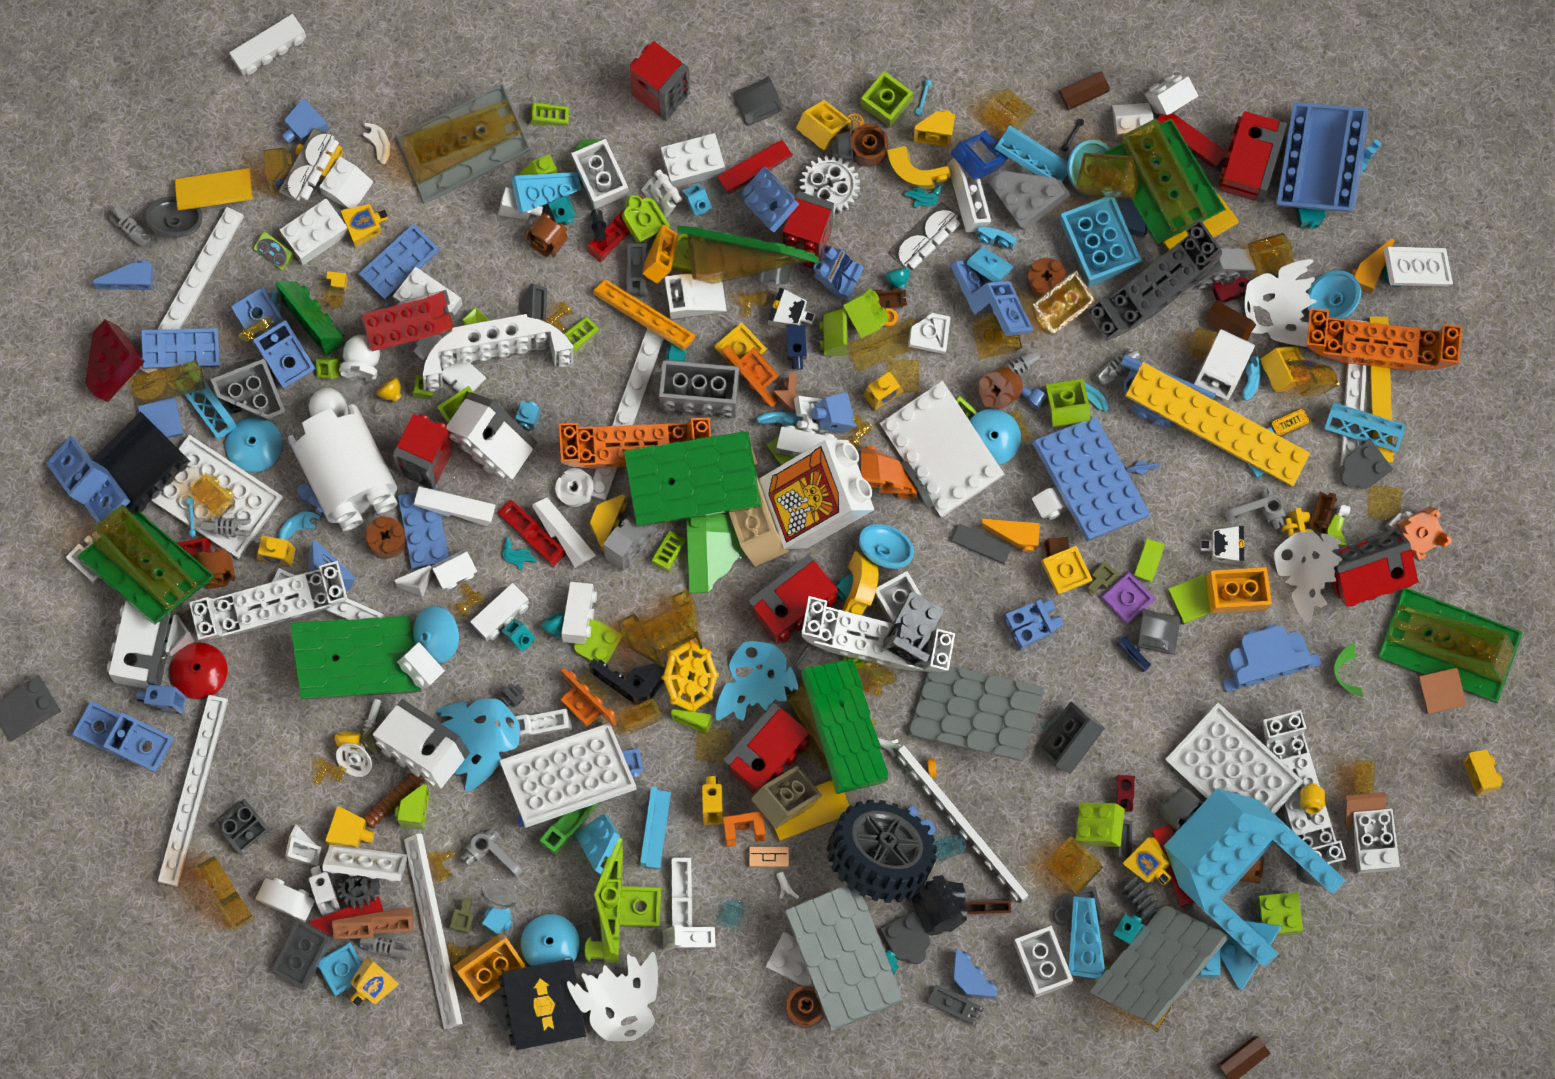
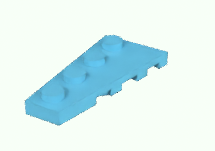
M578 172L521 175L511 178L519 214L582 190Z
M1074 896L1069 971L1073 976L1100 979L1105 973L1095 898Z

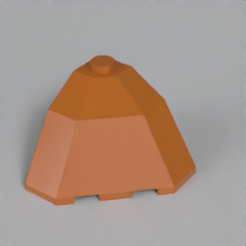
M874 446L861 448L860 472L862 478L870 484L871 488H879V493H898V498L917 499V489L898 460L876 450Z

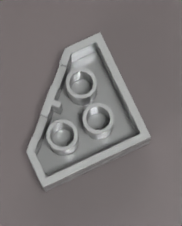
M1003 171L989 182L1019 226L1024 229H1028L1071 195L1063 183L1053 177Z
M1229 247L1221 248L1222 256L1207 275L1184 293H1194L1202 288L1212 287L1216 282L1221 281L1223 284L1225 283L1224 281L1245 277L1255 271L1256 268L1249 249H1240V247L1234 249Z
M264 358L209 379L215 396L267 419L285 412Z
M634 512V517L628 516L621 525L623 526L621 528L617 526L603 544L605 559L623 571L627 567L629 569L632 567L636 560L634 558L635 555L644 550L647 538H652L657 531V524L637 526Z

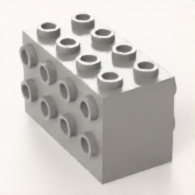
M663 360L659 393L660 410H663L665 413H675L677 411L685 415L699 413L705 417H712L713 415H720V417L727 419L732 418V416L736 417L739 367Z

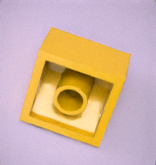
M823 100L803 112L796 129L813 141L819 148L826 150L832 146V140L837 134L848 129L851 125V120L827 101Z
M947 110L936 111L915 125L913 142L950 148L955 114Z
M1297 346L1275 348L1260 358L1263 370L1267 373L1270 384L1275 392L1287 391L1313 380L1307 365L1300 363L1304 362V359Z
M1488 750L1471 752L1463 760L1477 797L1500 789L1501 783H1503L1502 777L1499 772H1496L1494 757L1488 753Z

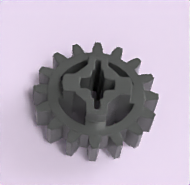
M349 875L348 877L343 876V882L338 883L339 889L337 892L341 902H344L347 907L351 905L353 909L357 905L361 909L363 904L370 906V900L376 901L375 895H380L379 888H381L378 878L371 879L366 876Z

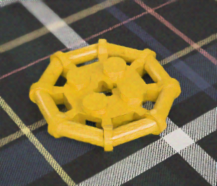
M686 640L684 644L676 649L669 650L664 675L661 677L666 685L670 703L672 705L676 704L687 711L696 712L699 707L713 700L712 695L719 673L715 669L710 649H705L695 644L692 640ZM694 651L699 655L697 657H693L692 652ZM684 653V657L680 659L679 655ZM704 661H705V663H706V666H707V669H708V672H709V673H706V670H705L704 665H703V662H704ZM682 694L686 696V701L681 699ZM699 694L701 698L695 701L694 696Z

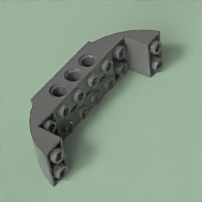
M1201 219L1185 230L1188 236L1109 299H1099L1086 310L1106 341L1132 330L1155 316L1207 275L1222 256V250Z

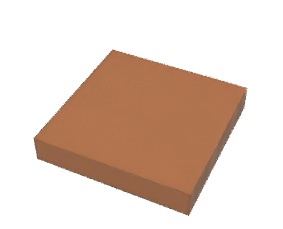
M1457 668L1419 676L1428 714L1466 706Z
M1385 792L1346 796V829L1354 828L1353 812L1384 810L1386 808Z

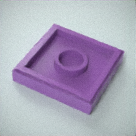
M1130 572L1101 596V599L1127 625L1143 612V608L1146 609L1155 601V598Z

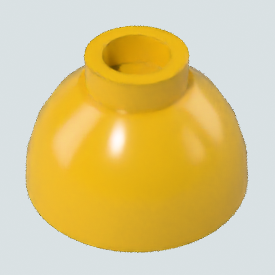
M397 377L391 378L377 390L376 394L382 399L391 400L394 403L402 396L400 394L401 384Z
M345 731L336 733L334 738L338 747L345 743L359 745L362 735L358 732Z

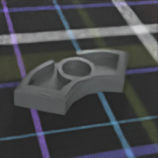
M906 461L900 463L917 489V496L921 503L927 509L932 507L933 502L912 466Z

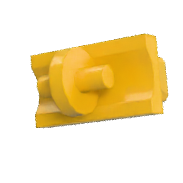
M1295 508L1293 512L1288 513V518L1285 519L1286 525L1281 527L1282 532H1288L1289 537L1298 532H1313L1312 529L1305 530L1304 524L1310 522L1309 512L1301 511V508Z

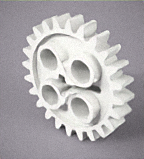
M825 156V161L818 157L817 164L811 161V167L806 166V172H802L804 179H800V184L802 185L800 186V191L818 198L823 194L828 195L829 199L827 201L834 203V214L835 210L842 214V208L849 210L848 204L854 205L853 199H858V194L855 192H860V187H858L860 180L857 179L858 173H853L855 167L848 168V161L843 164L841 158L835 161L834 156L832 160ZM836 171L840 175L833 177L830 173ZM820 178L822 179V182L815 183L813 182V179ZM839 188H845L847 191L845 193H839L837 190Z

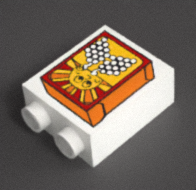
M824 440L758 479L784 549L809 548L874 511L870 499L872 497L871 486L862 478L857 464L859 454L856 448L849 443V440Z

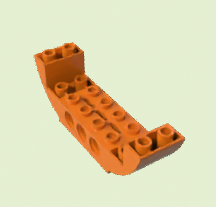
M1310 308L1307 346L1310 350L1323 357L1340 363L1407 371L1442 369L1459 363L1462 326L1443 324L1440 331L1328 318L1329 310Z
M691 418L687 423L578 427V423L558 424L561 462L568 466L591 469L626 468L624 451L711 437L710 418Z

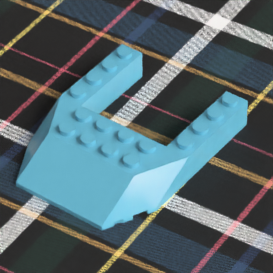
M1217 788L1164 847L1179 887L1266 968L1279 955V952L1222 900L1224 896L1274 842L1284 849L1331 894L1334 895L1347 880L1260 800Z

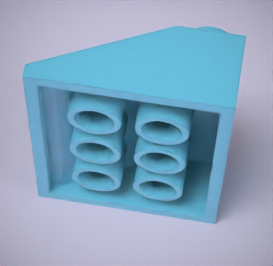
M1114 195L1061 214V226L1088 288L1105 282L1142 262Z

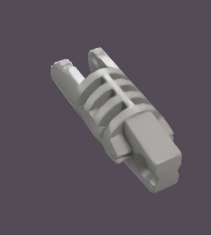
M119 206L113 208V214L110 215L109 219L119 229L141 246L150 242L151 236L134 218Z
M1128 349L1107 363L1095 375L1099 383L1104 385L1125 372L1128 368L1121 366L1124 356L1127 355L1138 360L1140 352Z
M1033 351L1025 356L1020 355L1006 363L1004 367L1011 368L1015 374L1017 373L1020 376L1030 370V366L1039 360L1040 353Z
M211 517V521L201 522V530H211V534L250 536V531L237 530V524H251V519Z
M380 936L361 938L359 943L360 948L366 949L368 952L404 960L408 958L407 952L396 950L395 948L409 950L412 945L409 942L392 940L385 937L381 938Z

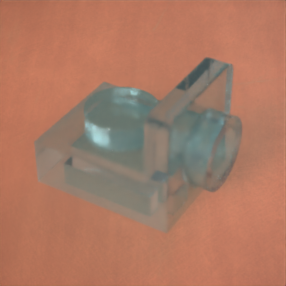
M953 834L933 843V845L937 846L936 854L939 861L956 855L966 854V843L961 835Z
M734 898L732 901L727 900L719 924L738 931L746 910V906L743 905L744 902Z

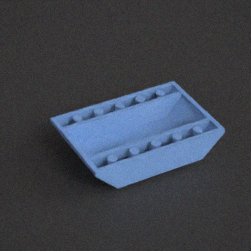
M1293 102L1277 206L1342 212L1353 211L1357 202L1367 139L1368 108Z

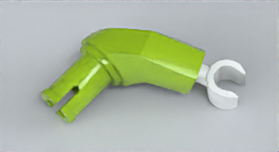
M1346 505L1337 507L1336 514H1333L1329 521V527L1326 528V534L1334 536L1341 541L1338 547L1347 545L1341 531L1345 521L1342 516L1347 517L1351 509Z

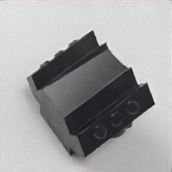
M943 875L932 877V881L926 882V885L921 888L918 894L915 893L911 898L913 906L918 913L917 915L929 936L938 935L944 931L952 932L967 921L963 883L948 881Z

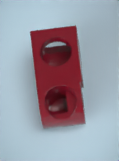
M1238 277L1234 282L1223 286L1221 281L1214 283L1211 289L1216 300L1224 304L1245 296L1249 280L1245 277Z
M1117 775L1116 804L1124 808V812H1132L1135 776Z

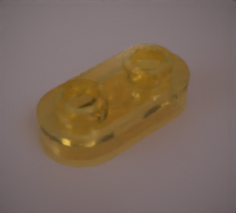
M268 315L238 333L237 336L240 341L245 340L247 343L255 338V333L260 330L263 333L272 328L270 324L273 321Z

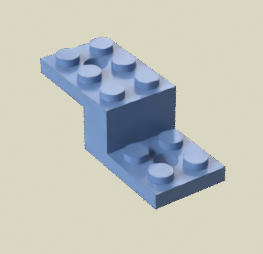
M765 166L740 193L745 199L744 203L773 232L782 225L799 205L794 199L795 196Z
M968 260L955 261L950 265L974 314L994 313L1006 336L1029 334L1034 330L1010 281L989 282L988 278L966 264Z
M263 286L230 306L282 388L287 387L316 369ZM255 307H259L262 310V315L259 318H254L251 314L252 309ZM287 357L294 359V365L290 368L284 365V360Z
M70 436L46 463L67 494L84 504L98 525L103 529H106L130 502L109 471L91 460L73 436Z
M90 701L72 734L74 737L123 761L126 759L154 773L159 769L174 741L172 736L125 713L117 714L93 701ZM97 722L104 723V729L102 731L98 732L94 730V726ZM146 742L153 744L149 752L142 750V746Z

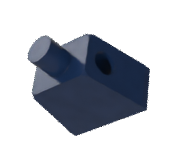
M806 325L786 326L787 360L792 361V370H803V359L807 358ZM799 347L800 352H794L793 348Z

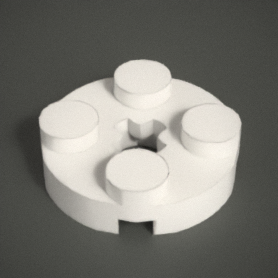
M579 468L566 470L565 474L561 478L559 477L556 482V495L564 504L570 507H578L588 503L594 490L592 477ZM574 483H577L578 489L574 492L571 490V487H574Z

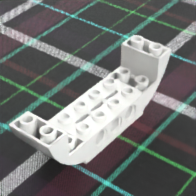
M527 314L454 327L452 332L444 336L429 353L423 371L424 391L430 392L443 388L441 367L448 368L459 363L469 364L475 360L486 361L491 357H506L513 353L523 354L534 349L544 350L549 346L554 367H567L573 364L574 348L560 330L539 319L529 318Z
M338 561L321 565L318 570L218 598L206 597L189 602L198 640L253 631L314 614L344 602L348 598Z
M808 597L802 637L810 644L827 652L895 669L921 672H943L949 670L955 633L940 629L934 630L929 639L932 641L927 662L915 667L882 648L883 642L893 623L826 607V600Z
M1301 710L1263 720L1265 746L1304 781L1281 806L1287 826L1328 864L1346 860L1341 840L1336 841L1326 805L1316 814L1306 813L1300 807V790L1309 783H1315L1320 786L1304 736L1307 728Z

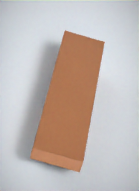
M413 906L333 920L334 939L373 938L374 933L413 932Z

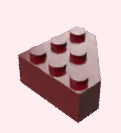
M106 319L92 333L85 384L93 396L109 402L145 361L120 326Z

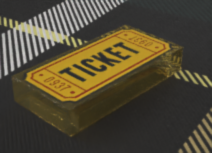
M1304 406L1269 421L1273 432L1280 437H1285L1312 424Z

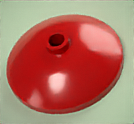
M197 642L188 644L175 654L170 664V679L173 686L191 699L208 698V695L213 696L223 687L228 675V666L224 655L220 650L208 643ZM196 665H200V669L198 671L194 670V667Z

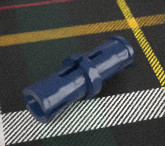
M1125 636L1117 642L1116 645L1128 656L1127 659L1129 661L1132 660L1141 672H1145L1151 666V663L1140 653L1141 650L1135 648Z

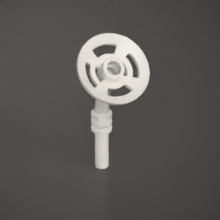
M373 700L368 720H365L367 724H364L363 736L371 727L377 724L375 721L381 700ZM361 742L359 745L345 743L336 752L339 766L346 773L355 777L367 775L372 768V761ZM343 751H346V752H345V759H346L345 761H344V758H343ZM350 765L360 766L361 770L353 769Z

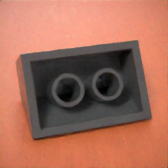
M1070 701L1036 748L1056 767L1071 774L1105 728L1095 718Z

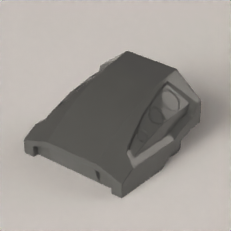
M769 76L734 92L748 126L782 111L779 96Z
M1143 608L1137 647L1175 655L1181 617Z
M245 799L233 805L214 823L239 855L243 854L261 836L271 831Z

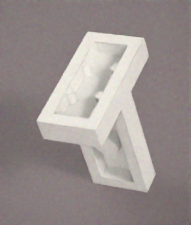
M674 925L662 930L663 950L715 947V927H682V925Z

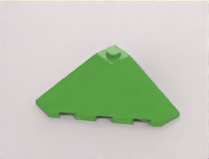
M714 514L687 519L689 594L709 593L714 588L712 585L720 577L723 578L732 569L731 565L738 558L741 559L745 552L740 546L729 514Z

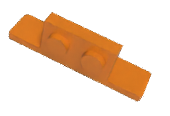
M726 345L722 349L725 359L739 367V375L744 376L749 381L748 384L751 389L758 391L761 395V400L766 405L773 407L778 401L766 387L779 374L755 347L740 358L729 345Z
M562 668L560 671L563 678L573 688L560 699L561 703L586 727L600 715L612 726H615L616 721L614 717L616 715L609 707L605 709L600 698L596 695L592 696L589 693V688L583 682L580 684L577 681L576 675L571 670L567 671Z

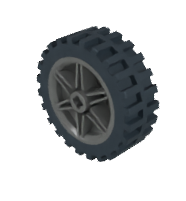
M867 800L866 804H863L862 801L856 802L854 807L850 805L841 814L828 840V862H833L831 869L833 872L839 873L838 879L841 882H847L850 890L856 889L859 891L860 896L865 897V895L872 897L873 901L884 899V903H891L892 899H895L896 902H902L905 897L910 899L915 893H919L937 859V855H935L937 846L932 845L935 839L933 835L928 834L929 828L927 825H922L920 823L921 819L918 816L913 817L909 814L910 811L908 809L902 810L895 803L888 805L884 800H880L879 803H874V800Z

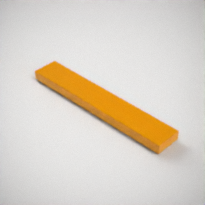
M606 279L593 290V295L683 351L695 340V334Z

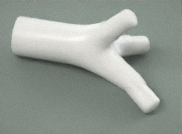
M878 738L881 747L887 749L892 757H895L896 754L893 748H901V744H896L898 739L884 740Z
M784 872L778 873L776 876L781 886L779 898L782 899L786 892L798 899L799 896L789 886Z

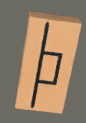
M750 847L749 867L789 868V847Z

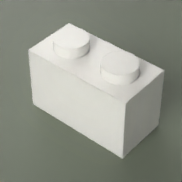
M465 549L431 566L441 588H446L447 590L457 586L456 582L462 579L467 581L473 578L474 573L477 572Z
M420 643L413 646L397 661L402 671L407 673L413 679L414 684L422 690L430 686L445 671Z

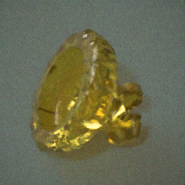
M865 663L863 666L864 675L869 680L868 684L864 686V690L869 692L872 686H875V696L882 694V686L894 684L897 680V675L881 665Z

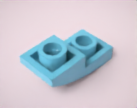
M979 227L977 230L978 239L984 244L989 243L993 245L998 240V244L1006 249H1013L1016 245L1017 238L1004 231L988 227Z

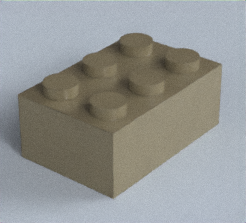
M795 766L762 786L751 800L777 829L810 809L822 794L801 769Z

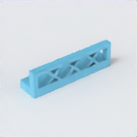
M1010 125L995 147L996 150L1038 176H1054L1063 182L1068 174V161Z
M191 364L186 368L189 373L182 377L183 379L176 381V383L217 440L237 428V426ZM191 378L194 382L199 383L198 386L194 385L193 389H185L182 385ZM195 395H204V403H196L194 401ZM206 408L215 410L214 418L205 416ZM216 422L225 423L227 428L218 433L215 430Z
M1335 402L1332 403L1325 425L1326 430L1364 442L1371 439L1375 445L1396 452L1399 450L1406 427L1405 424ZM1332 417L1340 419L1343 425L1339 427L1330 425ZM1357 424L1361 431L1357 433L1351 432L1348 426ZM1373 429L1376 430L1380 436L1376 438L1369 437L1367 432ZM1392 435L1398 437L1396 445L1388 443L1385 438Z
M651 786L640 865L641 867L660 869L671 792L659 791L657 787Z

